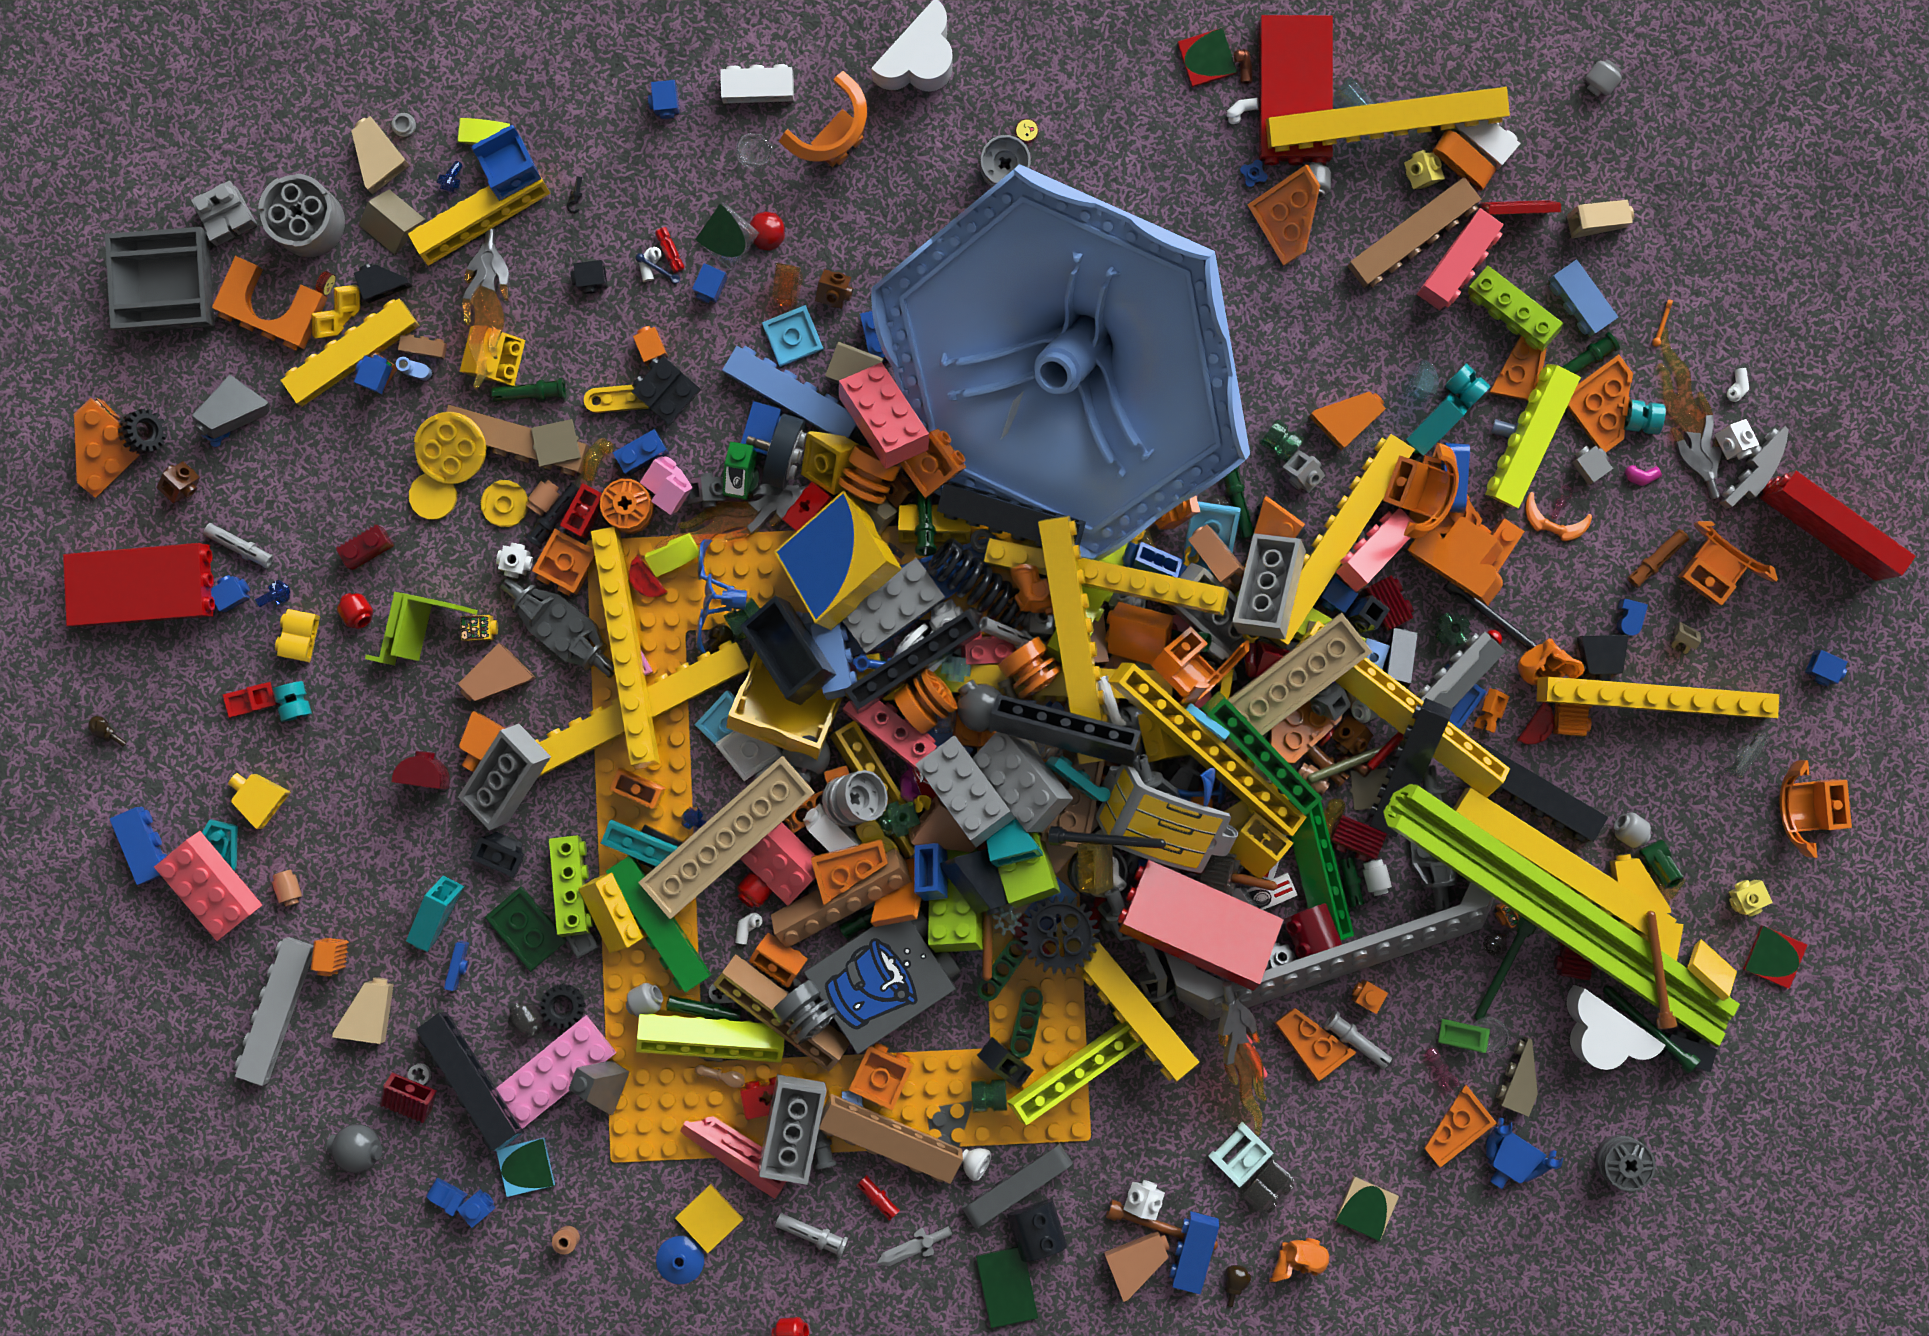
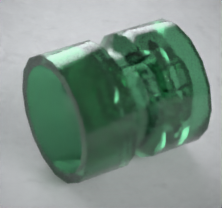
M1277 419L1259 444L1269 451L1275 450V456L1287 463L1305 438L1296 431H1288V425Z
M752 597L746 600L745 610L733 609L732 612L729 611L723 615L740 641L747 638L740 626L760 609Z
M1005 1079L991 1080L990 1084H987L985 1080L971 1081L973 1113L987 1112L988 1108H992L994 1112L1007 1111Z

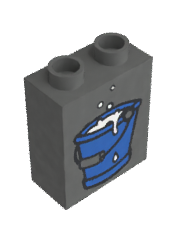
M920 908L915 920L878 927L872 925L807 968L804 972L807 978L812 980L820 990L821 994L819 996L821 999L829 1001L827 1008H834L837 1011L834 1019L857 1054L956 989V985L951 978L959 974L961 970L950 952H938L935 954L928 945L925 937L928 936L929 920Z

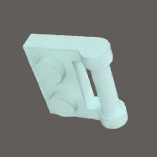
M1243 1122L1237 1126L1238 1129L1216 1152L1212 1151L1208 1155L1239 1188L1273 1154ZM1246 1135L1250 1141L1226 1164L1222 1158Z

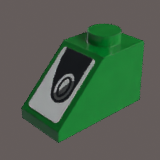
M730 441L724 463L723 496L747 500L758 457L754 446Z

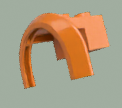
M844 71L833 80L850 98L854 108V118L842 108L810 143L811 145L804 143L787 129L778 142L796 157L813 162L826 161L831 167H834L836 163L841 165L848 157L846 152L852 146L856 148L863 141L864 126L867 119L866 99L859 85Z
M1437 443L1433 457L1441 459L1445 463L1447 471L1399 455L1383 501L1430 517V519L1420 524L1408 521L1404 536L1421 538L1427 535L1443 521L1453 505L1458 489L1459 473L1455 453L1446 445Z
M1697 521L1694 523V527L1706 538V541L1681 571L1678 578L1713 604L1722 606L1736 589L1735 583L1746 569L1768 581L1777 582L1778 578L1773 566L1764 565L1735 548L1713 529L1712 526L1715 524L1712 521Z
M1190 626L1151 663V666L1183 697L1182 704H1195L1249 651V640L1247 639L1215 671L1199 655L1208 643Z
M1798 760L1791 764L1781 784V819L1787 836L1798 851L1806 857L1817 858L1816 843L1805 841L1798 832L1852 828L1847 780L1831 779L1794 783L1798 776L1809 775L1808 760Z

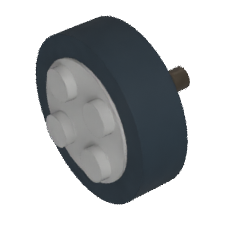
M783 414L771 442L751 436L747 437V445H752L755 448L768 452L762 483L785 489L789 479H794L797 470L795 463L800 464L804 450L800 449V447L804 446L807 433H804L805 420Z

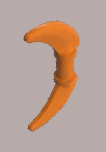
M1530 492L1526 500V516L1536 531L1547 530L1560 536L1562 541H1570L1581 536L1590 526L1591 514H1588L1579 523L1568 526L1558 525L1543 517L1536 506L1533 492Z

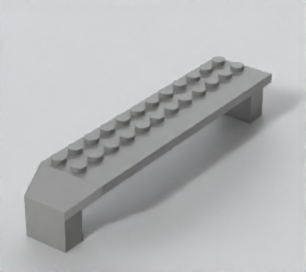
M1467 880L1469 887L1461 904L1266 970L1260 985L1254 991L1231 982L1234 996L1239 999L1243 1006L1249 1008L1482 929L1495 898ZM1163 951L1165 963L1172 983L1175 986L1178 999L1209 1020L1221 1017L1222 1002L1225 1000L1222 988L1224 981L1196 969L1195 965Z

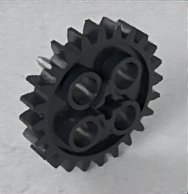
M1055 896L1054 903L1045 898V906L1037 902L1038 911L1030 909L1029 913L1032 918H1024V922L1028 924V927H1021V931L1027 933L1026 936L1021 937V941L1028 942L1023 947V951L1031 950L1028 960L1036 958L1035 967L1043 964V972H1046L1050 967L1052 968L1053 975L1057 973L1058 969H1061L1063 976H1065L1067 968H1070L1074 974L1076 965L1083 969L1084 959L1089 962L1092 961L1088 953L1097 952L1092 944H1099L1100 941L1093 937L1100 933L1099 929L1092 928L1098 921L1089 920L1093 912L1084 913L1086 905L1083 904L1077 907L1076 898L1070 904L1068 903L1067 896L1064 897L1063 902H1059L1058 896ZM1057 914L1061 916L1062 933L1067 934V936L1063 937L1064 957L1060 956L1058 937L1053 936L1057 935ZM1067 917H1075L1078 921L1077 926L1074 928L1067 927L1064 924ZM1050 919L1054 926L1050 930H1043L1040 927L1041 921ZM1070 941H1077L1081 948L1077 952H1071L1067 949V944ZM1052 943L1056 946V951L1051 955H1047L1043 952L1042 948L1045 944Z

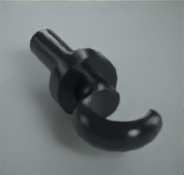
M576 176L574 191L570 192L573 198L567 203V209L571 213L579 212V209L575 211L570 209V204L578 202L579 196L582 197V193H580L582 177Z

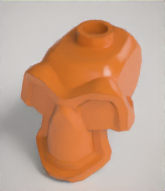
M1019 564L1011 569L1012 580L1020 590L1015 595V600L1020 610L1032 613L1045 612L1046 616L1054 614L1048 578L1040 579L1037 566Z
M1547 639L1543 644L1536 645L1520 657L1518 672L1525 682L1537 686L1538 678L1540 677L1563 678L1567 675L1569 678L1576 679L1583 674L1584 665L1581 661L1573 659L1564 650H1561L1554 643L1553 639Z
M1306 1238L1305 1241L1282 1242V1249L1279 1251L1278 1261L1272 1277L1269 1278V1282L1290 1278L1292 1270L1300 1271L1303 1274L1305 1272L1310 1273L1313 1276L1322 1274L1329 1264L1328 1250L1319 1245L1320 1241Z

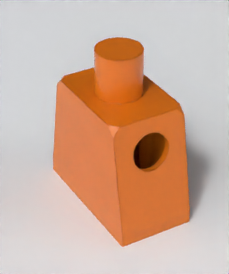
M473 711L459 744V748L468 753L462 766L474 772L500 730L505 728L479 712Z

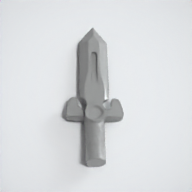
M948 1226L935 1233L926 1235L924 1228H920L914 1233V1237L922 1236V1239L917 1240L915 1238L883 1252L877 1264L891 1266L920 1253L924 1247H928V1249L923 1251V1256L933 1255L932 1244L952 1236V1232Z

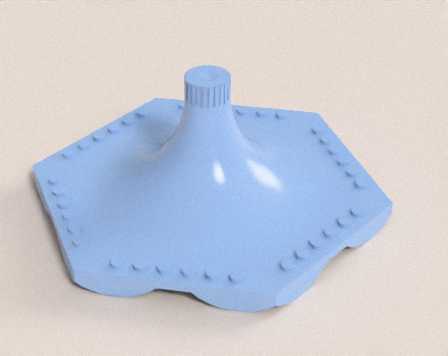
M1019 164L872 287V314L877 338L886 359L893 367L897 386L928 433L938 428L940 431H945L951 438L950 445L952 448L959 450L965 457L964 464L966 468L950 481L1086 521L1080 544L1082 558L1100 561L1109 556L1183 501L1195 497L1242 464L1250 455L1215 251ZM1023 392L1008 433L1001 439L1012 403ZM941 486L934 493L941 496L943 486Z

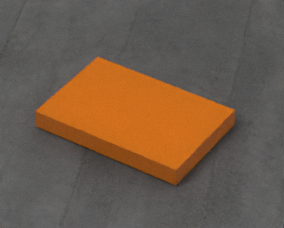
M915 858L905 860L912 882L875 901L871 923L874 927L917 919L921 897L914 893Z

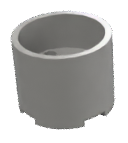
M296 174L280 179L277 178L265 188L261 195L258 209H260V218L264 230L291 253L302 257H316L329 252L340 241L345 228L343 209L339 201L312 177ZM297 211H300V212H303V213H302V215L300 216V215H296V212H297Z

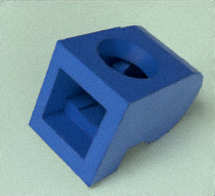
M1621 599L1619 601L1618 609L1624 611L1623 616L1617 622V630L1621 635L1633 636L1641 631L1648 604L1629 599Z
M436 1178L426 1197L434 1204L445 1209L446 1213L454 1216L458 1212L457 1208L462 1205L468 1194L446 1181Z

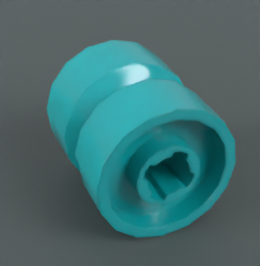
M1466 363L1445 384V387L1454 395L1459 394V400L1469 409L1490 388V385L1482 377L1476 378V372Z
M1630 399L1624 430L1639 432L1643 429L1644 433L1659 435L1665 421V405L1652 402L1646 405L1644 401Z
M303 681L281 685L272 689L275 702L280 704L278 713L281 722L295 720L300 715L305 717L312 714L309 701L304 700V696L307 693ZM296 696L297 701L287 703L286 698Z

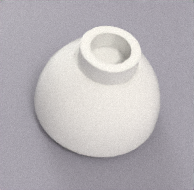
M982 1148L971 1151L966 1149L962 1153L964 1171L971 1180L977 1181L985 1173L991 1160V1153L989 1150Z

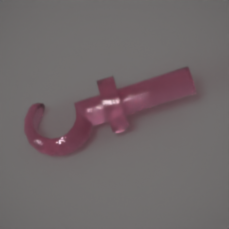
M1562 486V488L1570 490V495H1561L1560 498H1556L1554 503L1557 505L1551 515L1553 519H1557L1561 508L1566 507L1567 502L1565 500L1572 497L1573 490L1570 486Z

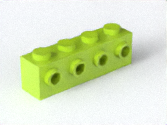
M1488 265L1469 286L1468 294L1473 303L1478 306L1483 305L1488 309L1491 317L1505 322L1507 328L1516 335L1519 333L1523 336L1526 343L1533 349L1538 348L1543 352L1562 329L1563 322Z
M578 835L549 839L557 935L565 937L590 934V927H593V918L588 913V908L578 890L579 887L586 884L585 879H589L588 866L584 865L583 856L587 855L586 842L582 841Z

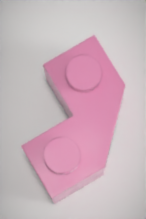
M663 456L652 462L640 481L643 486L655 494L651 501L670 515L680 509L693 488L682 470L676 466V463L672 459Z

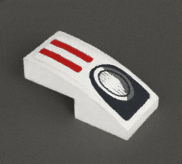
M1288 873L1270 880L1277 884V889L1274 891L1257 887L1247 890L1261 910L1298 895Z

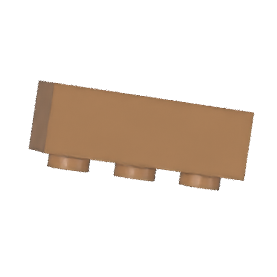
M405 334V336H400L398 350L405 353L445 359L447 344L441 339L433 341L429 340L428 337L420 336V338H415L412 334Z

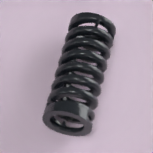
M951 537L934 554L926 568V572L934 577L938 573L937 570L944 564L945 566L937 576V581L944 582L952 573L957 563L964 559L962 566L948 581L947 588L949 590L955 589L967 571L974 567L972 573L959 587L957 596L959 598L964 597L972 589L977 579L984 574L982 581L968 596L967 604L974 605L983 595L988 585L994 582L993 587L979 602L977 612H985L993 603L998 593L1004 590L1002 596L989 609L986 617L994 620L1007 604L1009 607L1002 613L997 622L1015 629L1028 613L1021 611L1018 617L1015 615L1020 610L1015 600V595L1020 590L1018 588L1012 589L1013 586L1010 581H1003L1001 574L993 573L992 568L989 565H983L980 558H973L972 552L967 549L963 550L962 544L955 538ZM951 553H953L952 558L948 562H946V560L949 559ZM1011 598H1013L1012 604L1008 602Z

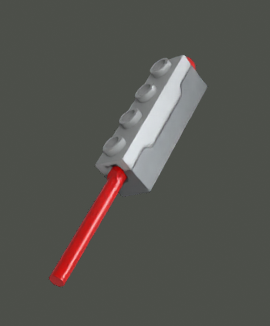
M1489 630L1479 635L1474 633L1466 641L1468 646L1464 651L1458 650L1450 658L1452 662L1447 669L1442 667L1434 675L1436 680L1431 686L1426 684L1418 692L1419 699L1424 702V699L1427 698L1453 708L1506 652L1500 646L1502 643L1500 632ZM1398 731L1366 764L1368 768L1374 771L1404 740V734Z

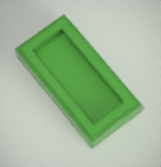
M1442 1019L1438 1043L1486 1053L1490 1029Z

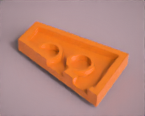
M1520 335L1488 393L1528 401L1530 393L1536 388L1539 381V374L1544 366L1547 347L1543 352L1538 348L1533 349L1526 343L1525 338Z
M1266 496L1263 500L1254 533L1296 538L1305 524Z

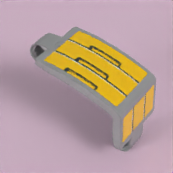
M1122 764L1120 767L1111 766L1101 787L1108 788L1111 793L1109 800L1102 802L1096 814V819L1104 835L1158 838L1166 841V846L1162 849L1113 845L1140 857L1171 867L1201 873L1211 855H1228L1238 836L1237 830L1228 825L1231 820L1229 813L1205 807L1149 787L1143 783L1134 767Z

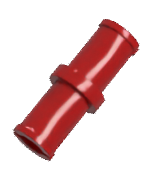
M868 1175L856 1185L871 1201L870 1204L872 1206L875 1205L888 1221L900 1211L887 1198L886 1192L884 1190L881 1191L870 1180Z

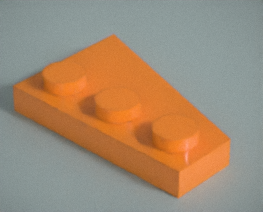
M882 839L811 857L823 905L888 864Z
M1292 1008L1274 1022L1316 1081L1322 1080L1356 1053L1296 1008Z
M1465 1084L1424 1149L1437 1166L1441 1168L1497 1123Z

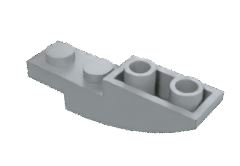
M1786 426L1778 430L1773 428L1764 437L1767 441L1761 447L1758 445L1751 450L1752 454L1749 455L1750 458L1745 463L1752 470L1747 468L1738 477L1740 482L1735 487L1730 485L1721 494L1724 498L1719 503L1725 509L1733 507L1744 495L1748 499L1756 497L1769 482L1785 450L1789 431Z

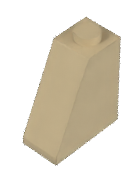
M371 116L363 118L355 124V128L351 131L364 185L374 194L410 165Z
M1628 200L1578 205L1567 215L1571 238L1627 228L1633 223L1632 220H1634L1632 206H1629Z
M373 978V981L364 983L334 1030L332 1037L377 1044L385 1042L394 984H388V979Z

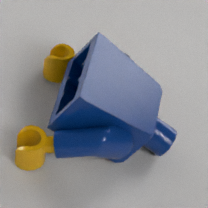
M1145 530L1127 543L1123 556L1124 567L1177 578L1182 575L1191 562L1195 564L1199 561L1198 552L1193 557L1188 556L1192 550L1191 546L1185 549V561L1182 563L1183 559L1141 542L1139 545L1138 540L1143 538Z

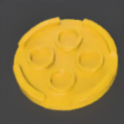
M442 412L431 416L420 425L414 437L416 461L419 467L427 476L437 482L455 484L467 481L481 469L486 456L484 436L476 423L460 413Z

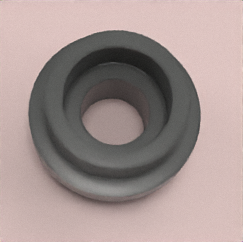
M987 529L976 530L971 536L972 548L979 553H986L989 538L994 539L993 534ZM980 537H985L987 539V543L985 545H980L978 543V539Z

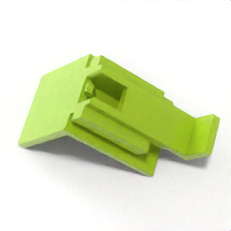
M394 592L380 656L366 655L365 659L394 666L397 656L419 661L432 606L477 615L478 610Z

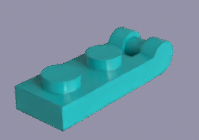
M1050 756L1045 765L1087 797L1101 802L1109 800L1111 796L1110 790L1093 784L1090 781L1091 777L1082 770L1076 771L1071 767L1073 763L1063 756L1059 758Z

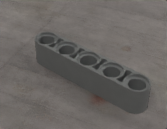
M1060 1142L1056 1143L1055 1147L1050 1151L1046 1150L1035 1157V1161L1029 1165L1026 1163L1014 1171L1015 1174L1011 1177H1005L996 1183L995 1187L990 1191L986 1190L974 1198L975 1201L969 1205L967 1203L963 1205L961 1209L973 1227L976 1229L1069 1168L1073 1162Z

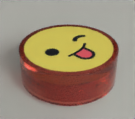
M1022 119L1017 123L1015 135L1024 144L1032 143L1038 137L1039 128L1034 120Z
M328 271L322 272L316 282V291L324 296L329 295L336 281L335 274Z

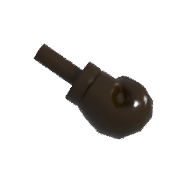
M723 623L717 624L709 631L708 637L710 639L707 643L710 647L706 652L709 651L712 654L714 650L719 651L718 646L730 640L733 642L735 632Z
M94 716L90 719L88 730L93 736L104 739L107 742L112 739L122 747L127 744L126 741L115 734L116 731L109 726V723L103 717Z
M1231 1265L1226 1269L1225 1291L1230 1293L1227 1304L1229 1307H1233L1235 1295L1242 1294V1290L1246 1289L1251 1281V1275L1243 1266Z

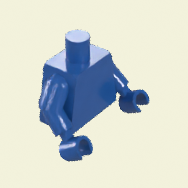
M1504 1118L1498 1119L1497 1127L1494 1128L1486 1139L1488 1163L1497 1168L1490 1182L1503 1189L1509 1178L1521 1184L1545 1174L1552 1168L1558 1169L1562 1166L1563 1157L1559 1160L1553 1159L1557 1151L1552 1150L1549 1153V1157L1545 1158L1546 1154L1512 1132V1122L1507 1126H1503Z

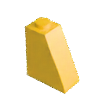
M1631 854L1616 855V860L1610 861L1612 879L1662 911L1671 913V908L1639 858H1631Z

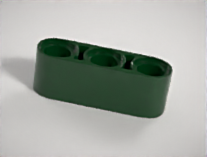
M1021 937L1012 938L993 963L991 980L985 981L982 979L979 983L977 993L982 1000H994L1027 955L1028 951H1023L1021 955H1015L1011 951V945L1013 944L1020 945L1022 949L1028 944L1027 942H1022ZM1000 963L1007 965L1009 973H999L997 965ZM991 983L995 987V993L989 994L985 992L983 985Z
M1029 986L1022 991L1010 1041L1012 1053L1020 1058L1026 1057L1031 1053L1043 1004L1042 993L1034 986ZM1029 992H1035L1039 995L1038 1002L1035 1004H1028L1025 1001V997ZM1023 1016H1030L1033 1018V1024L1029 1028H1024L1020 1025V1019ZM1020 1039L1028 1043L1027 1049L1022 1052L1014 1048L1015 1042Z

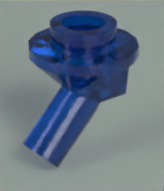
M455 161L446 172V175L439 174L436 183L441 184L440 189L453 193L455 188L460 189V180L456 179L455 176L463 167L461 162Z
M276 580L268 586L269 592L255 599L259 607L273 600L277 604L285 603L290 598V588L286 583Z
M697 806L694 808L689 807L681 816L683 819L681 824L689 830L693 826L700 829L708 821L701 819L703 812Z

